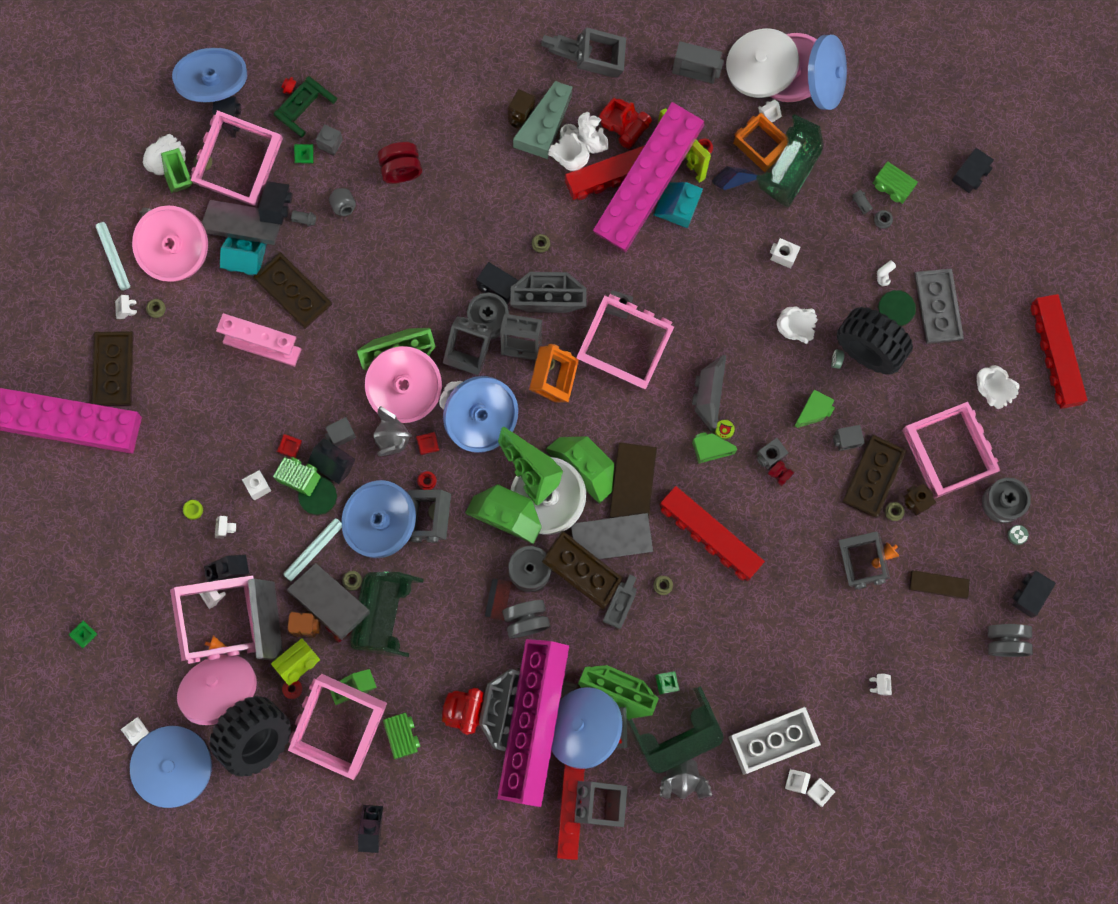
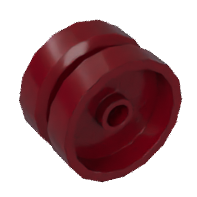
M393 143L383 147L377 153L379 164L382 167L383 181L386 183L397 184L411 181L422 174L417 146L414 143Z

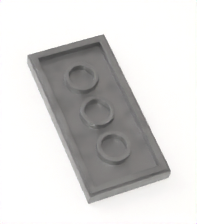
M215 200L209 201L202 221L207 234L275 245L280 229V224L261 222L259 208Z
M952 269L915 272L926 344L963 341L964 337Z
M648 513L574 523L571 526L573 539L598 559L653 552Z
M316 563L287 589L288 593L341 640L370 614V611Z
M250 579L248 580L256 658L276 660L283 654L275 582Z

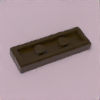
M912 570L909 590L968 599L970 579Z

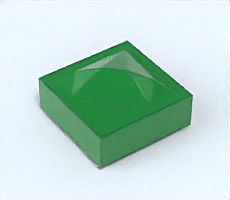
M294 144L295 163H314V144Z
M82 621L68 636L83 649L97 636V633L86 622Z
M675 671L655 675L659 695L680 691Z

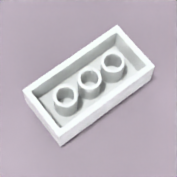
M805 707L728 737L743 775L821 745Z

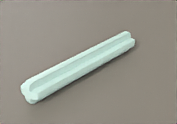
M105 222L96 224V229L118 286L122 291L130 288V284Z
M335 518L284 572V576L292 581L342 528V523Z

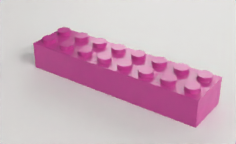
M673 102L670 104L593 231L596 235L624 252L628 250L704 127L702 119Z
M0 388V431L131 454L134 452L142 419L138 412Z
M526 639L497 799L537 807L542 805L569 645L553 641Z

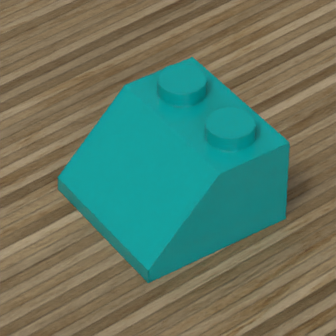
M669 182L661 195L654 216L688 228L703 188L687 182Z
M227 237L220 250V268L231 272L240 271L247 275H257L262 266L267 244Z

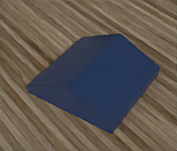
M726 166L712 182L717 187L727 190L759 178L757 174L747 169Z

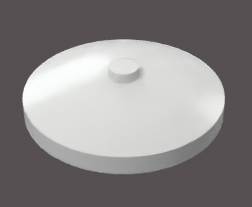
M775 29L751 31L739 38L730 49L726 61L727 73L732 85L739 92L747 96L762 98L775 95L787 88L798 72L799 54L793 40L781 31Z
M554 457L551 458L563 470L560 484L541 504L536 505L533 502L542 526L539 534L542 535L558 534L570 528L581 516L586 502V488L580 473L571 464ZM516 476L511 490L530 498L523 488L525 483L521 476Z

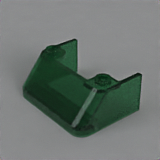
M795 114L792 116L794 125L793 127L790 126L786 132L788 143L771 172L767 171L765 174H758L756 177L759 188L786 207H789L794 201L824 147L820 126Z
M401 572L367 573L363 579L359 602L370 611V614L353 629L351 647L355 650L386 656L409 657V653L399 651V640L397 637L392 636L399 598H405L409 595L411 583H423L424 579Z
M701 686L693 688L701 707L693 710L690 715L694 728L663 743L658 744L652 734L645 733L639 735L633 720L627 719V725L634 741L653 772L663 773L722 743L724 738L723 732Z

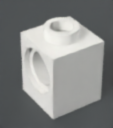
M780 238L778 244L774 243L770 250V253L773 254L770 260L791 269L800 246ZM784 250L788 255H781L779 251Z
M260 470L242 479L254 500L271 492Z

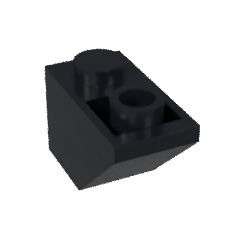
M230 96L213 102L212 113L216 115L217 111L237 118L238 115H241V104L238 103L236 96ZM226 122L222 124L224 130L231 137L236 138V132H239L240 128Z
M246 555L225 556L204 566L207 582L239 578L250 574Z
M363 805L358 832V852L379 853L383 806Z

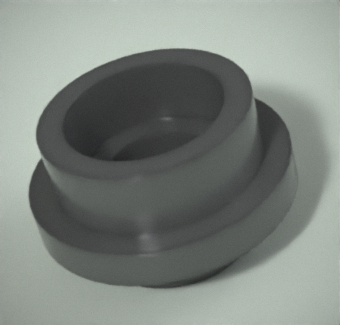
M882 210L876 213L874 222L879 228L885 229L891 226L893 217L890 212ZM884 217L886 222H882L880 218Z

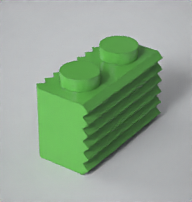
M890 162L885 164L873 181L878 191L886 192L893 201L902 204L918 183V181Z
M284 457L273 478L287 487L311 496L319 479H321V476L316 472L317 469L310 464L302 465V462L294 457H291V459Z
M403 713L383 720L395 760L418 753L417 748L420 747L418 736H413L411 730L415 728L412 716L408 717L407 713Z

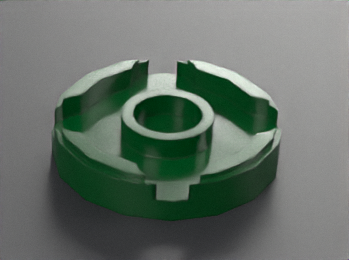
M893 290L887 292L880 299L878 309L879 313L887 315L888 318L896 321L899 326H904L913 319L916 305L908 293L901 290Z
M321 477L311 496L299 492V503L309 514L316 516L324 515L336 505V488L331 481Z

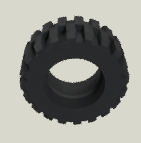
M858 307L851 310L837 330V340L842 349L851 358L857 360L859 364L877 373L881 372L885 375H891L898 372L913 349L912 339H910L909 334L905 332L902 326L888 318L887 315L881 314L877 310H871L868 307Z
M262 696L247 697L244 701L236 702L233 707H229L226 710L227 712L219 717V722L213 727V733L210 735V750L229 773L241 777L252 776V773L257 774L262 769L268 768L273 761L279 758L278 755L283 753L285 744L289 742L288 735L291 734L290 721L287 716L270 699Z

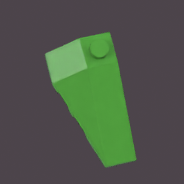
M502 427L498 443L508 461L514 463L516 476H521L525 483L523 486L525 492L536 505H539L559 486L563 470L551 457L507 428Z

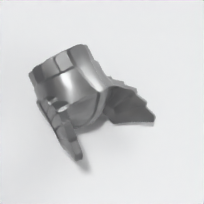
M379 406L377 412L381 418V423L374 432L375 444L381 450L377 454L378 456L399 453L405 449L412 434L397 419L396 415Z
M679 756L666 764L667 772L661 781L660 797L669 799L671 792H673L680 799H685L694 791L697 793L698 798L701 799L712 796L711 786L708 784L709 781L699 775L695 760L687 756Z

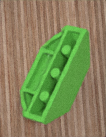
M411 328L370 341L357 350L362 369L367 371L372 361L380 353L398 346L413 347L430 356L432 350L436 347L431 329Z
M588 436L559 437L546 448V451L552 457L566 461L580 473L586 491L599 504L613 492L614 462Z
M498 484L475 495L465 514L531 544H534L542 528L532 499Z
M608 665L591 668L585 667L578 683L581 688L591 687L607 693L615 700L618 707H626L627 719L653 715L659 699L644 681Z

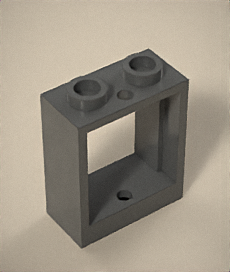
M587 27L582 33H579L577 37V44L579 45L575 57L577 68L617 78L624 71L626 38ZM590 40L612 46L611 63L588 58Z
M679 41L672 73L714 84L715 78L719 79L724 61L720 59L722 52Z
M504 314L500 329L501 355L536 360L539 348L542 346V320ZM509 335L535 339V342L509 337Z
M457 316L451 327L443 364L479 375L485 362L493 328L488 327L486 324L476 323L468 318ZM459 330L484 338L479 358L454 350Z
M408 490L416 511L415 527L410 541L421 543L422 540H427V542L438 543V540H446L451 494L443 490ZM420 502H436L432 531H417Z
M876 531L839 540L849 586L855 587L857 590L866 588V584L874 583V585L886 583L887 579H890L880 533ZM876 543L883 574L855 580L849 548Z
M578 781L574 822L624 827L627 786ZM595 788L608 789L605 820L592 819Z

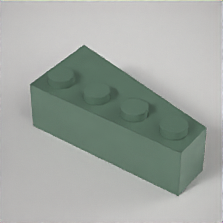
M557 81L553 83L514 137L513 148L548 159L550 146L554 144L572 97V86Z

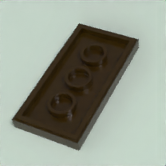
M281 252L265 265L257 275L253 276L304 329L332 305V302Z
M133 331L94 332L92 404L101 406H131Z
M872 434L842 503L878 518L907 450Z
M619 442L610 518L648 513L649 519L657 447Z
M564 531L559 533L542 560L546 566L602 609L607 606L623 579Z

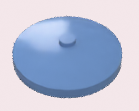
M822 35L816 40L811 50L808 64V84L814 104L821 110H832L838 106L845 91L847 61L840 39L835 35Z
M205 48L183 57L175 65L172 79L175 89L183 97L196 102H215L234 95L243 87L247 80V69L244 60L237 53L223 48Z
M488 376L473 377L459 384L449 395L443 412L444 427L449 437L459 447L471 452L490 451L500 446L498 439L502 427L513 432L518 419V404L511 389L500 380Z
M383 480L369 482L358 488L350 496L344 507L341 522L344 538L354 551L366 557L384 558L399 551L411 537L415 527L416 511L410 495L402 487Z
M591 687L579 688L565 695L559 702L551 748L555 757L562 763L577 769L592 768L604 762L617 747L622 733V715L615 700L607 693Z
M179 726L161 727L147 734L136 746L130 761V777L137 793L152 805L163 808L180 807L196 799L207 786L212 771L211 754L206 743L195 732Z

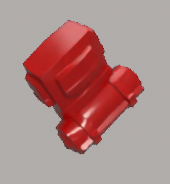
M613 98L599 115L601 125L609 131H614L620 135L618 141L621 146L627 149L635 145L638 138L648 129L652 122V118L647 113L635 111L632 102L629 104L622 99Z
M478 688L469 689L468 694L460 691L448 693L443 706L442 722L446 726L459 729L466 735L474 734L476 727L479 725V712L482 711L483 705L481 703H483L484 693Z

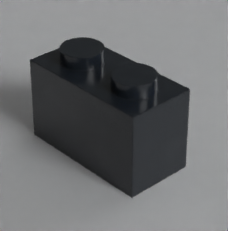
M975 148L956 173L952 182L968 193L972 189L977 190L983 182L980 180L983 175L987 177L993 169L990 165L994 159L978 148Z
M267 181L259 206L261 222L283 224L284 218L288 217V203L291 204L293 198L289 184Z
M488 262L477 277L476 285L481 292L497 294L508 304L511 301V286L519 280Z
M325 438L313 448L308 460V464L314 466L318 471L338 484L349 475L355 462V458Z
M1038 571L1030 574L1027 573L1022 580L1023 587L1021 590L1018 589L1012 597L1014 600L1012 606L1031 618L1038 615L1056 584Z

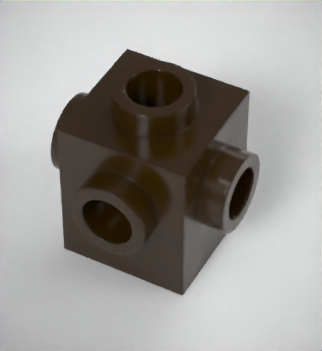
M924 483L919 487L916 484L906 490L908 493L903 497L906 507L912 510L916 516L936 504L931 489L926 487Z

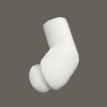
M891 260L877 271V281L881 286H887L891 282L889 280V272L896 268L895 263Z

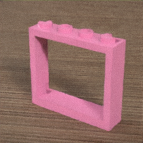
M217 111L216 115H213V118L210 120V131L206 132L204 136V147L197 154L196 159L198 163L191 170V181L196 185L257 207L283 138L278 133ZM223 122L271 140L250 197L202 180Z
M610 294L609 297L604 295L577 355V359L646 389L674 326H671V321L663 317L661 320L654 318L655 314L650 311L644 310V312L636 310L638 306L627 302L626 305L620 303V298ZM608 304L666 330L644 380L586 354Z
M968 402L907 425L902 430L927 486L933 493L934 499L993 476L1000 471L997 464L999 461L997 458H994L991 452V444L985 439L983 427L977 422L975 410L972 411ZM961 413L987 471L943 488L917 430Z
M253 576L174 587L170 590L181 661L188 660V664L200 662V658L208 657V660L219 659L220 654L227 653L228 657L240 655L239 651L247 650V654L256 652L248 580L253 579ZM244 587L253 642L189 653L180 596Z
M321 674L317 679H313L309 690L312 691L309 697L306 696L302 704L304 711L296 719L295 725H297V728L289 737L290 746L288 751L354 780L362 767L387 703ZM323 687L374 709L352 764L301 741Z

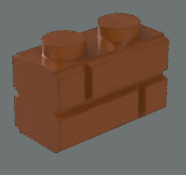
M296 612L289 614L288 631L294 637L305 636L306 638H315L316 634H320L321 622L313 614Z

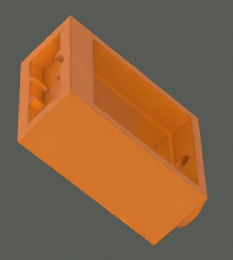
M762 113L756 117L752 116L747 122V126L744 129L741 127L735 133L733 143L764 172L778 161L792 145V141ZM758 126L779 144L765 159L744 141Z
M555 344L540 346L529 390L556 403L569 402L579 359L573 357L572 353L560 350L559 346ZM552 358L561 362L556 387L546 383Z

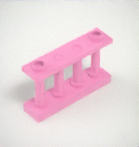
M224 313L216 332L225 334L223 344L294 367L301 352L300 347L294 346L295 336Z

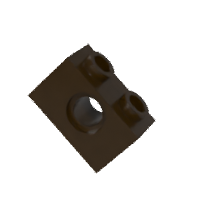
M520 89L517 90L508 106V122L512 127L516 129L522 128L534 111L535 96Z

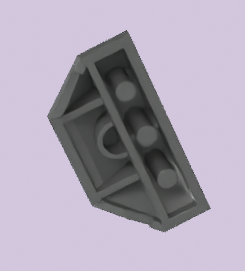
M529 272L511 286V307L527 312L568 313L586 308V287L581 285L567 272Z
M726 355L720 356L703 368L700 375H696L694 387H698L697 394H693L692 405H695V412L711 432H715L717 428Z
M509 669L487 684L479 725L492 747L505 752L520 671Z

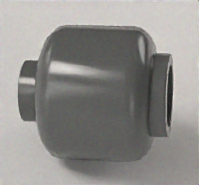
M346 188L335 189L329 197V203L334 213L339 216H348L355 209L356 201L352 193Z

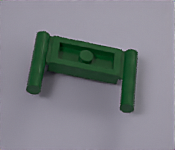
M308 76L305 82L299 86L273 115L302 138L306 132L295 124L294 121L318 97V93L333 104L337 101V97Z

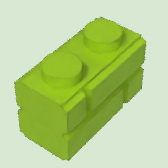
M301 638L274 660L271 665L284 681L291 685L293 682L298 681L300 676L306 671L312 669L320 659Z

